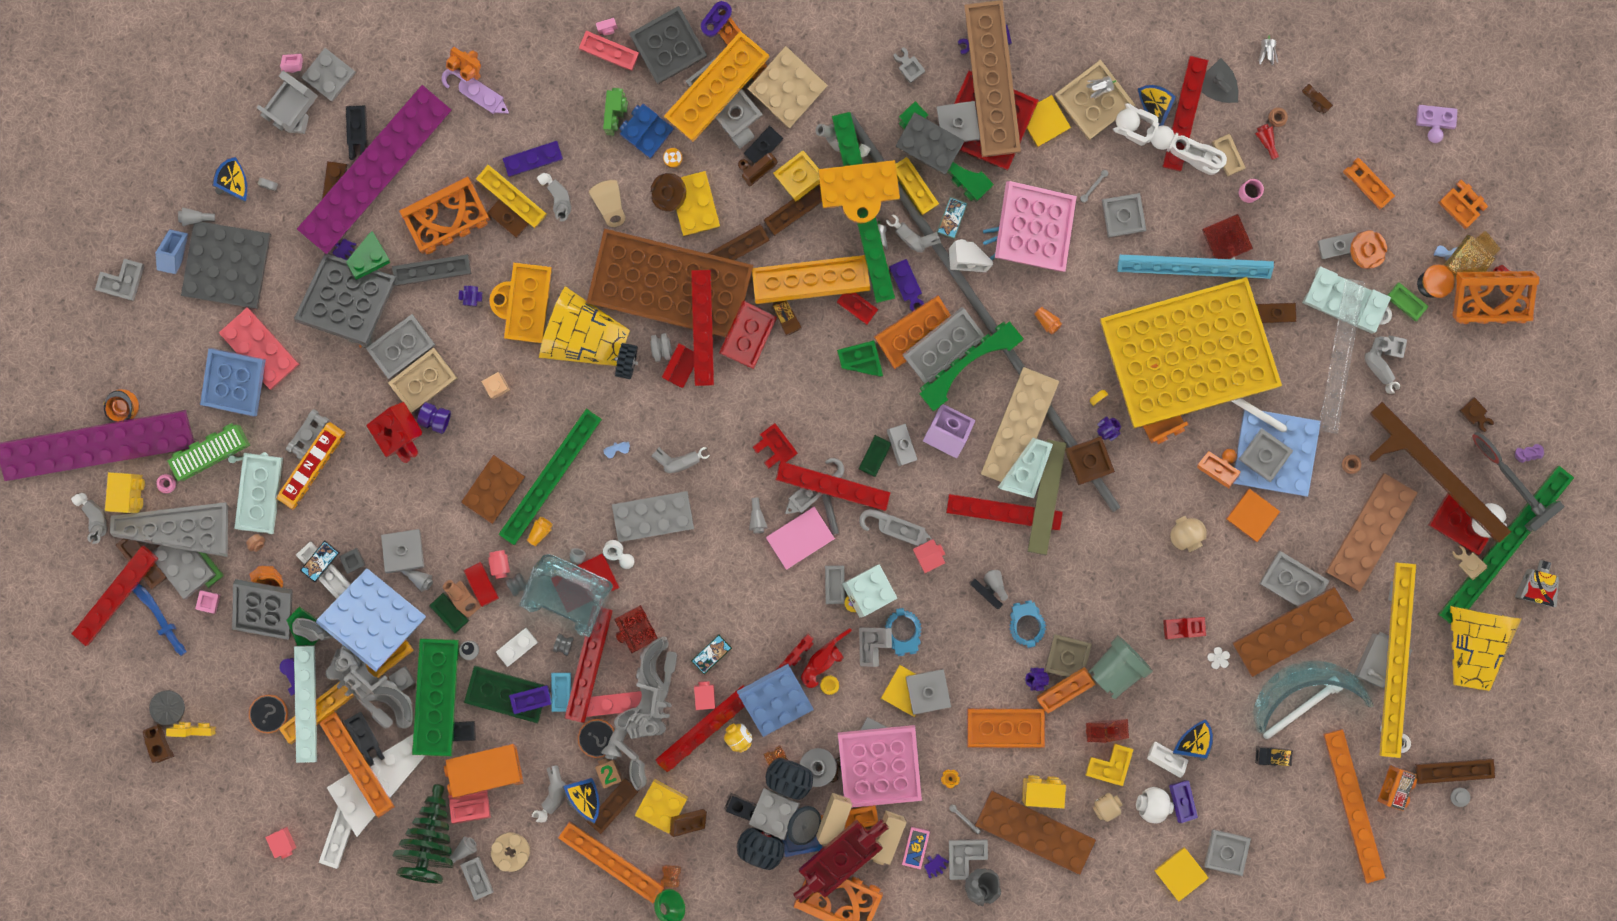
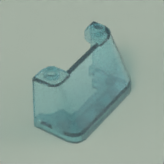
M546 554L533 567L519 606L524 607L529 612L538 611L543 607L576 622L574 628L577 633L590 637L609 598L613 585L602 577L556 556Z

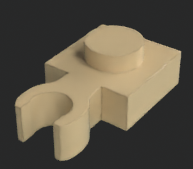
M1459 546L1460 550L1463 551L1462 555H1456L1453 551V556L1457 560L1462 561L1459 567L1474 580L1487 568V565L1474 552L1468 556L1465 548Z

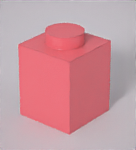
M934 539L913 549L924 573L945 564L942 557L945 555L941 544L936 545Z
M710 681L698 682V685L694 686L696 710L715 709L714 684H710Z
M288 827L265 837L274 858L281 856L284 859L292 855V850L297 848Z

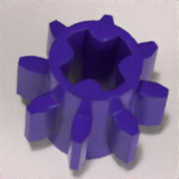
M464 286V291L459 290L458 299L463 301L462 305L477 306V302H482L483 293L478 292V287Z
M1106 416L1097 424L1099 426L1097 429L1098 435L1102 436L1104 440L1109 438L1110 441H1113L1121 434L1119 431L1121 425L1115 418L1109 419Z
M1030 668L1031 672L1026 674L1025 677L1026 684L1030 687L1031 691H1044V686L1049 683V675L1044 672V668Z

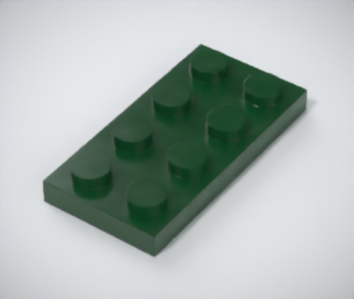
M475 665L464 703L538 724L543 707L514 714L509 695L546 685Z

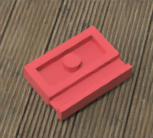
M485 790L460 796V799L457 800L449 795L451 823L458 824L491 818L488 791Z

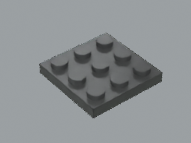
M679 6L629 33L657 85L707 57Z
M235 579L233 583L232 630L289 640L291 630L286 620L292 615L293 589Z

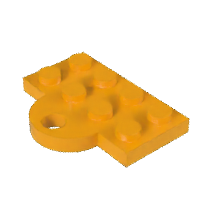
M895 160L818 169L823 209L842 206L846 217L853 222L867 223L877 216L881 202L900 199ZM865 208L868 211V216L860 218L857 215V210Z
M513 262L511 281L502 282L492 290L489 300L490 307L498 317L506 320L504 339L542 343L552 267ZM499 294L505 297V301L501 305H497L494 301L495 297Z

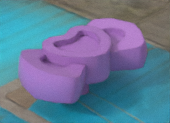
M1539 444L1525 449L1517 448L1515 451V458L1521 463L1531 459H1542L1544 456V448Z

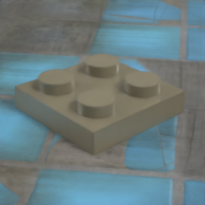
M1054 634L1045 672L1069 677L1083 667L1086 668L1092 643Z

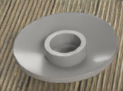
M811 749L804 754L800 761V765L812 772L813 787L827 785L836 774L835 758L825 749ZM819 765L823 767L821 772L817 770Z

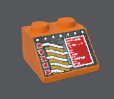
M1390 765L1377 801L1386 806L1404 811V808H1407L1410 803L1409 795L1411 789L1413 790L1417 783L1416 774Z

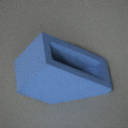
M169 229L155 252L158 271L172 274L177 273L182 264L188 233Z

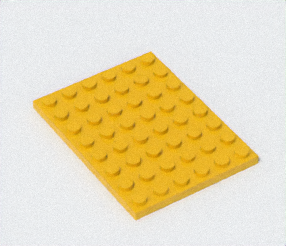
M1247 277L1100 318L1133 429L1282 386ZM1156 363H1157V365H1158L1157 368H1152V367H1150V366H1152V365H1154V364H1156Z

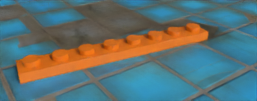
M1340 729L1323 734L1365 882L1371 883L1385 879L1344 731Z

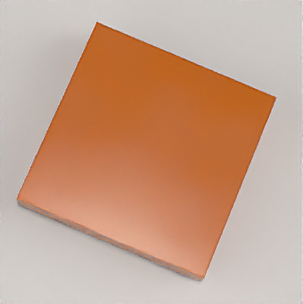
M1248 488L1226 520L1255 542H1258L1280 511Z

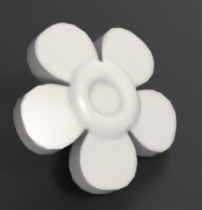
M1220 647L1214 648V653L1208 654V660L1213 661L1211 664L1212 668L1218 669L1220 665L1226 668L1229 665L1228 661L1225 660L1230 658L1228 651L1222 652Z

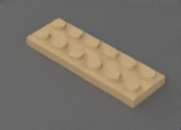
M1022 368L981 471L982 475L1002 482L1032 438H1037L1059 384L1058 380L1028 368Z

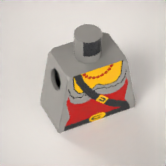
M1540 560L1537 570L1527 569L1515 598L1549 607H1556L1559 577L1549 574L1551 562Z

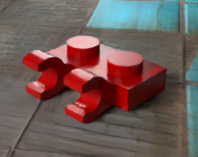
M776 423L762 432L760 436L763 440L753 446L757 454L766 446L775 454L764 462L768 469L778 461L786 463L798 454Z

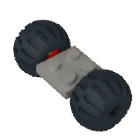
M784 758L775 759L767 768L765 776L766 785L771 790L763 789L749 824L756 828L745 830L737 842L738 856L743 861L765 870L774 869L783 859L784 843L781 839H786L789 820L800 805V803L789 798L803 799L808 795L813 785V774L808 768Z

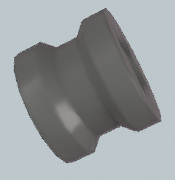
M520 573L516 574L514 578L506 580L507 586L514 597L520 591L528 590V586Z
M559 633L553 652H562L565 656H568L574 638H566L563 634Z

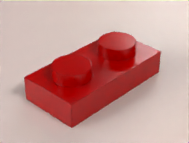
M856 292L842 294L836 302L866 325H868L879 310Z

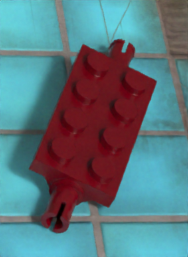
M856 819L799 868V873L806 879V884L793 893L794 897L797 900L799 899L800 903L813 892H818L826 898L883 849L877 838L888 830L889 826L883 823L884 820L880 819L878 823L868 830Z

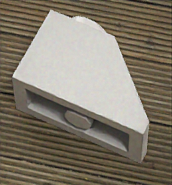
M960 239L955 241L949 248L951 270L987 272L993 265V261L974 242Z

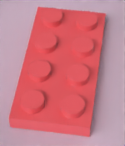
M248 307L219 332L236 353L266 359L262 382L270 390L299 365Z

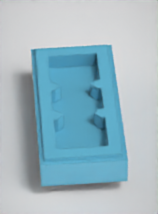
M551 673L552 712H566L571 694V673Z

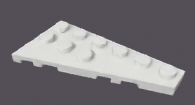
M414 734L383 752L385 759L381 760L378 756L373 758L374 765L371 766V769L389 798L392 797L425 757L424 755H412ZM349 773L328 786L327 789L356 837H358L374 818L375 813Z

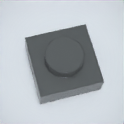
M358 548L339 556L347 574L366 565Z

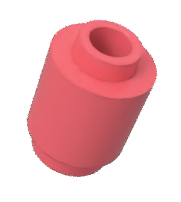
M505 551L490 552L488 560L491 576H495L496 579L507 577V573H510V568Z

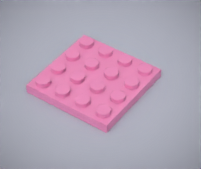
M1007 181L995 258L1065 272L1077 196Z
M915 725L838 733L844 797L850 798L852 802L851 808L922 801Z

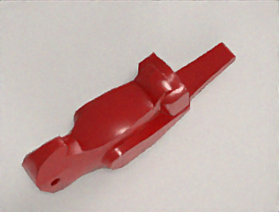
M851 628L830 640L811 656L800 677L806 687H816L819 682H816L817 675L827 671L835 661L841 662L844 659L841 652L834 645L852 631Z

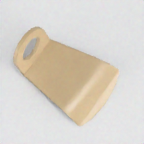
M607 180L593 186L589 190V194L603 215L606 224L610 227L622 225L625 221V215L622 210L617 180ZM615 215L621 217V219L616 223L610 221V219Z

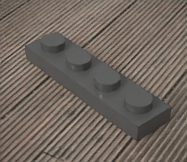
M468 254L392 266L393 276H396L395 286L472 274Z

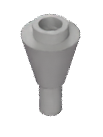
M182 207V211H178V222H182V226L202 221H215V214L202 213Z
M751 498L752 512L749 530L753 531L754 534L764 533V529L768 527L760 510L759 498Z
M416 570L400 571L408 576L421 592L428 590L433 584L432 575Z
M999 570L989 571L984 576V582L998 593L1002 601L1006 600L1008 595L1004 590L1001 572Z
M463 837L453 854L449 857V859L453 860V864L457 860L477 851V844L474 839Z

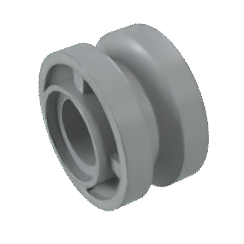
M661 334L660 338L652 335L650 346L655 362L661 361L662 357L670 360L672 350L667 334Z

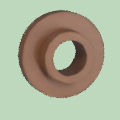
M1274 108L1269 113L1268 120L1272 126L1281 127L1287 122L1288 115L1284 109ZM1276 114L1281 116L1280 121L1275 120Z
M1348 455L1342 460V468L1346 473L1355 474L1361 469V460L1356 455ZM1349 461L1354 462L1353 468L1348 466Z
M259 534L250 537L246 542L248 550L255 552L261 550L264 547L265 538Z

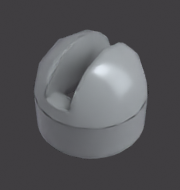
M573 548L569 556L572 563L577 562V565L584 561L586 553L581 549Z

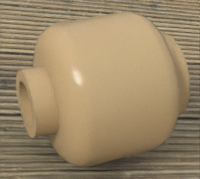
M1107 793L1095 800L1093 809L1100 820L1108 822L1121 814L1120 807L1123 804L1117 795L1113 797L1112 794Z

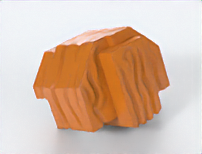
M258 566L249 574L251 581L254 583L283 588L282 576L273 566Z

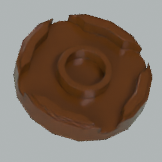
M665 173L658 175L654 179L650 191L652 192L651 199L654 205L662 211L679 209L686 199V186L681 177L676 174Z

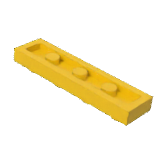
M487 165L476 178L477 181L534 229L546 217L547 214L490 165Z

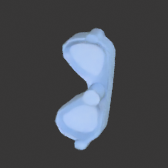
M1439 245L1434 252V256L1445 257L1447 261L1449 257L1460 259L1462 253L1457 247L1448 251L1444 246Z
M615 442L613 446L605 448L603 452L611 459L616 451L624 454L628 453L630 444L629 442L619 444Z

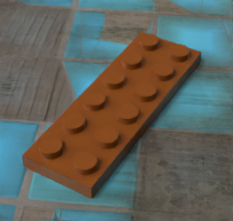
M1332 587L1234 641L1232 644L1253 677L1353 622L1354 619L1336 588Z
M992 790L975 823V826L1079 875L1096 842V839Z

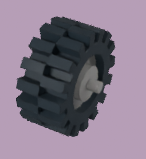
M627 343L621 344L618 357H615V361H617L615 377L631 379L634 366L638 365L636 361L638 346Z

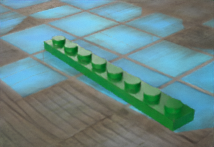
M587 408L585 409L498 535L511 544L516 545L603 419Z

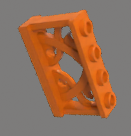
M468 176L399 210L419 251L422 254L426 253V255L437 250L436 247L442 244L443 246L454 242L453 238L459 235L461 238L471 233L470 230L475 227L478 229L488 225L487 221L491 220ZM465 190H470L475 202L466 203ZM454 197V203L459 202V205H450L449 199ZM442 203L449 209H458L456 219L451 227L432 223L438 215L437 204ZM466 207H476L479 210L478 218L470 220L469 215L473 212L466 210ZM428 209H432L433 215L429 220H427L426 218H428L430 215H427L426 211ZM413 216L423 224L417 231L410 219ZM463 221L467 223L466 225L460 227ZM426 227L429 228L426 232V237L429 234L434 236L433 240L428 243L421 240V233ZM439 233L446 234L439 238Z
M1534 271L1457 272L1452 316L1460 324H1469L1470 322L1506 324L1508 321H1515L1517 323L1533 321L1536 291L1540 277ZM1495 285H1499L1500 290L1509 297L1497 307L1491 308L1481 297L1488 295ZM1513 285L1510 289L1513 292L1507 291L1506 286ZM1526 285H1528L1527 297L1521 295ZM1465 286H1468L1471 295L1464 297ZM1481 286H1487V289L1483 291ZM1473 299L1474 301L1467 305V308L1474 307L1473 311L1464 312L1462 310L1464 303ZM1518 299H1522L1526 303V307L1522 311H1514L1516 306L1521 307L1520 303L1517 302Z
M853 876L852 879L848 878L836 888H844L847 891L852 906H842L834 914L831 912V902L828 896L824 898L827 902L826 906H819V902L823 900L819 898L822 895L817 892L813 893L802 903L799 902V899H796L794 908L824 921H859L860 912H869L865 921H872L883 893L880 892L881 889L872 884L868 887L862 884L863 881ZM852 886L859 889V891L856 894ZM863 894H869L873 899L872 904L866 908L859 907V904L867 902V900L861 898ZM844 910H853V913L848 912L849 917L847 918L842 915Z

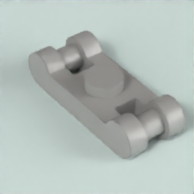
M313 409L295 437L287 445L286 451L289 453L293 452L297 455L298 459L302 460L330 419L320 416L319 412ZM313 421L318 423L317 428L311 425ZM299 442L305 444L302 449L297 446Z

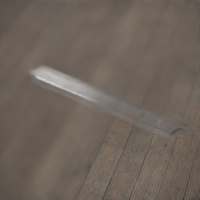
M1345 279L1319 431L1338 434L1365 285L1363 281Z

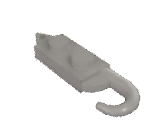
M830 458L825 461L826 464L835 463L838 467L837 472L832 476L838 478L843 476L844 465L840 460ZM799 488L788 498L789 502L785 514L802 513L823 494Z
M875 509L865 510L859 519L860 526L864 530L869 531V528L865 525V519L868 516L879 519V530L882 533L917 546L928 542L927 538L932 540L925 531V528Z

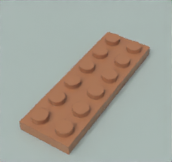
M1383 473L1327 568L1326 573L1360 592L1416 497L1417 492Z

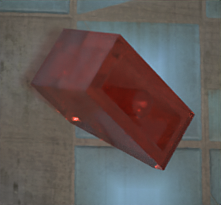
M1128 719L1086 723L1087 742L1107 743L1129 738Z

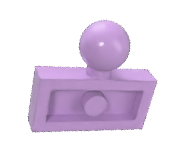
M1426 105L1418 106L1416 125L1432 127L1428 132L1430 142L1438 143L1443 139V132L1440 128H1456L1457 109Z

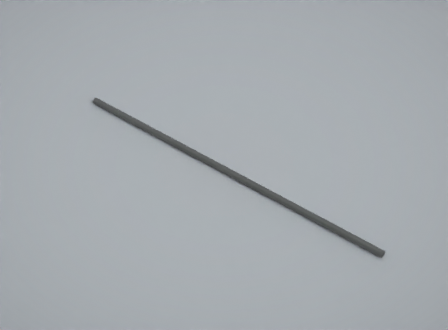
M851 112L856 136L862 144L870 148L868 154L875 163L884 162L885 160ZM898 181L900 201L924 236L934 233ZM941 243L932 245V248L992 335L996 333L995 328L997 324L960 270L950 269L949 254ZM1011 349L1009 352L1003 350L1020 375L1022 368L1025 366L1014 349ZM1050 404L1046 415L1069 448L1078 445ZM1101 478L1092 480V483L1112 512L1118 510L1120 505Z

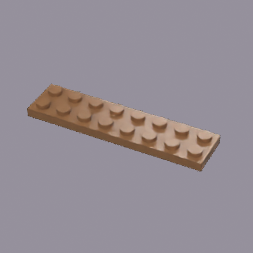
M1003 0L966 4L964 9L982 157L1021 153Z

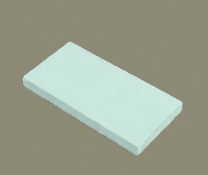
M251 453L243 454L234 529L274 534L278 505L276 498L279 494L283 458Z

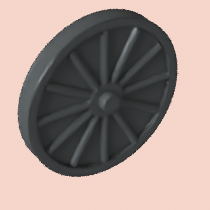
M161 691L151 699L149 705L150 715L161 725L174 724L184 714V701L174 691Z

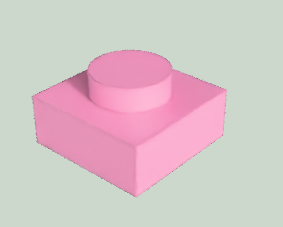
M614 18L596 23L599 34L604 36L613 34L614 30L618 29Z
M302 54L282 55L281 71L290 73L301 71L303 63Z
M200 590L195 609L215 614L220 594Z

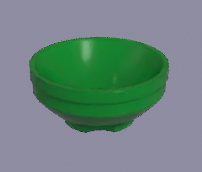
M666 889L657 895L654 902V910L660 921H682L685 915V903L677 891ZM661 904L666 907L665 915L661 912Z

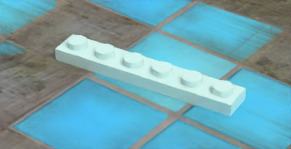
M294 646L296 763L317 762L315 646Z

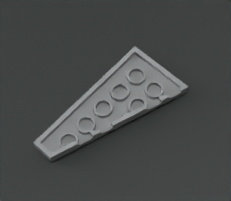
M225 502L111 516L110 534L113 537L228 557V505Z

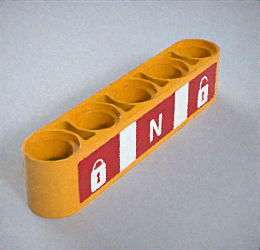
M328 422L291 474L276 499L294 510L298 505L297 502L301 501L309 489L308 486L312 485L320 473L318 471L323 469L330 458L329 455L334 453L341 442V437L344 438L346 432L333 423Z

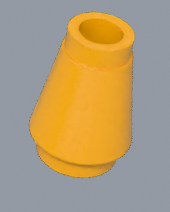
M539 517V519L535 520L527 541L537 546L552 531L551 527L553 524L544 517Z

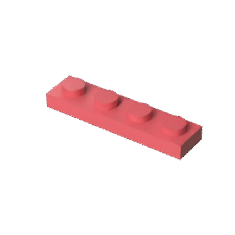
M641 691L593 696L590 699L586 717L622 713L628 709L636 708L641 701Z

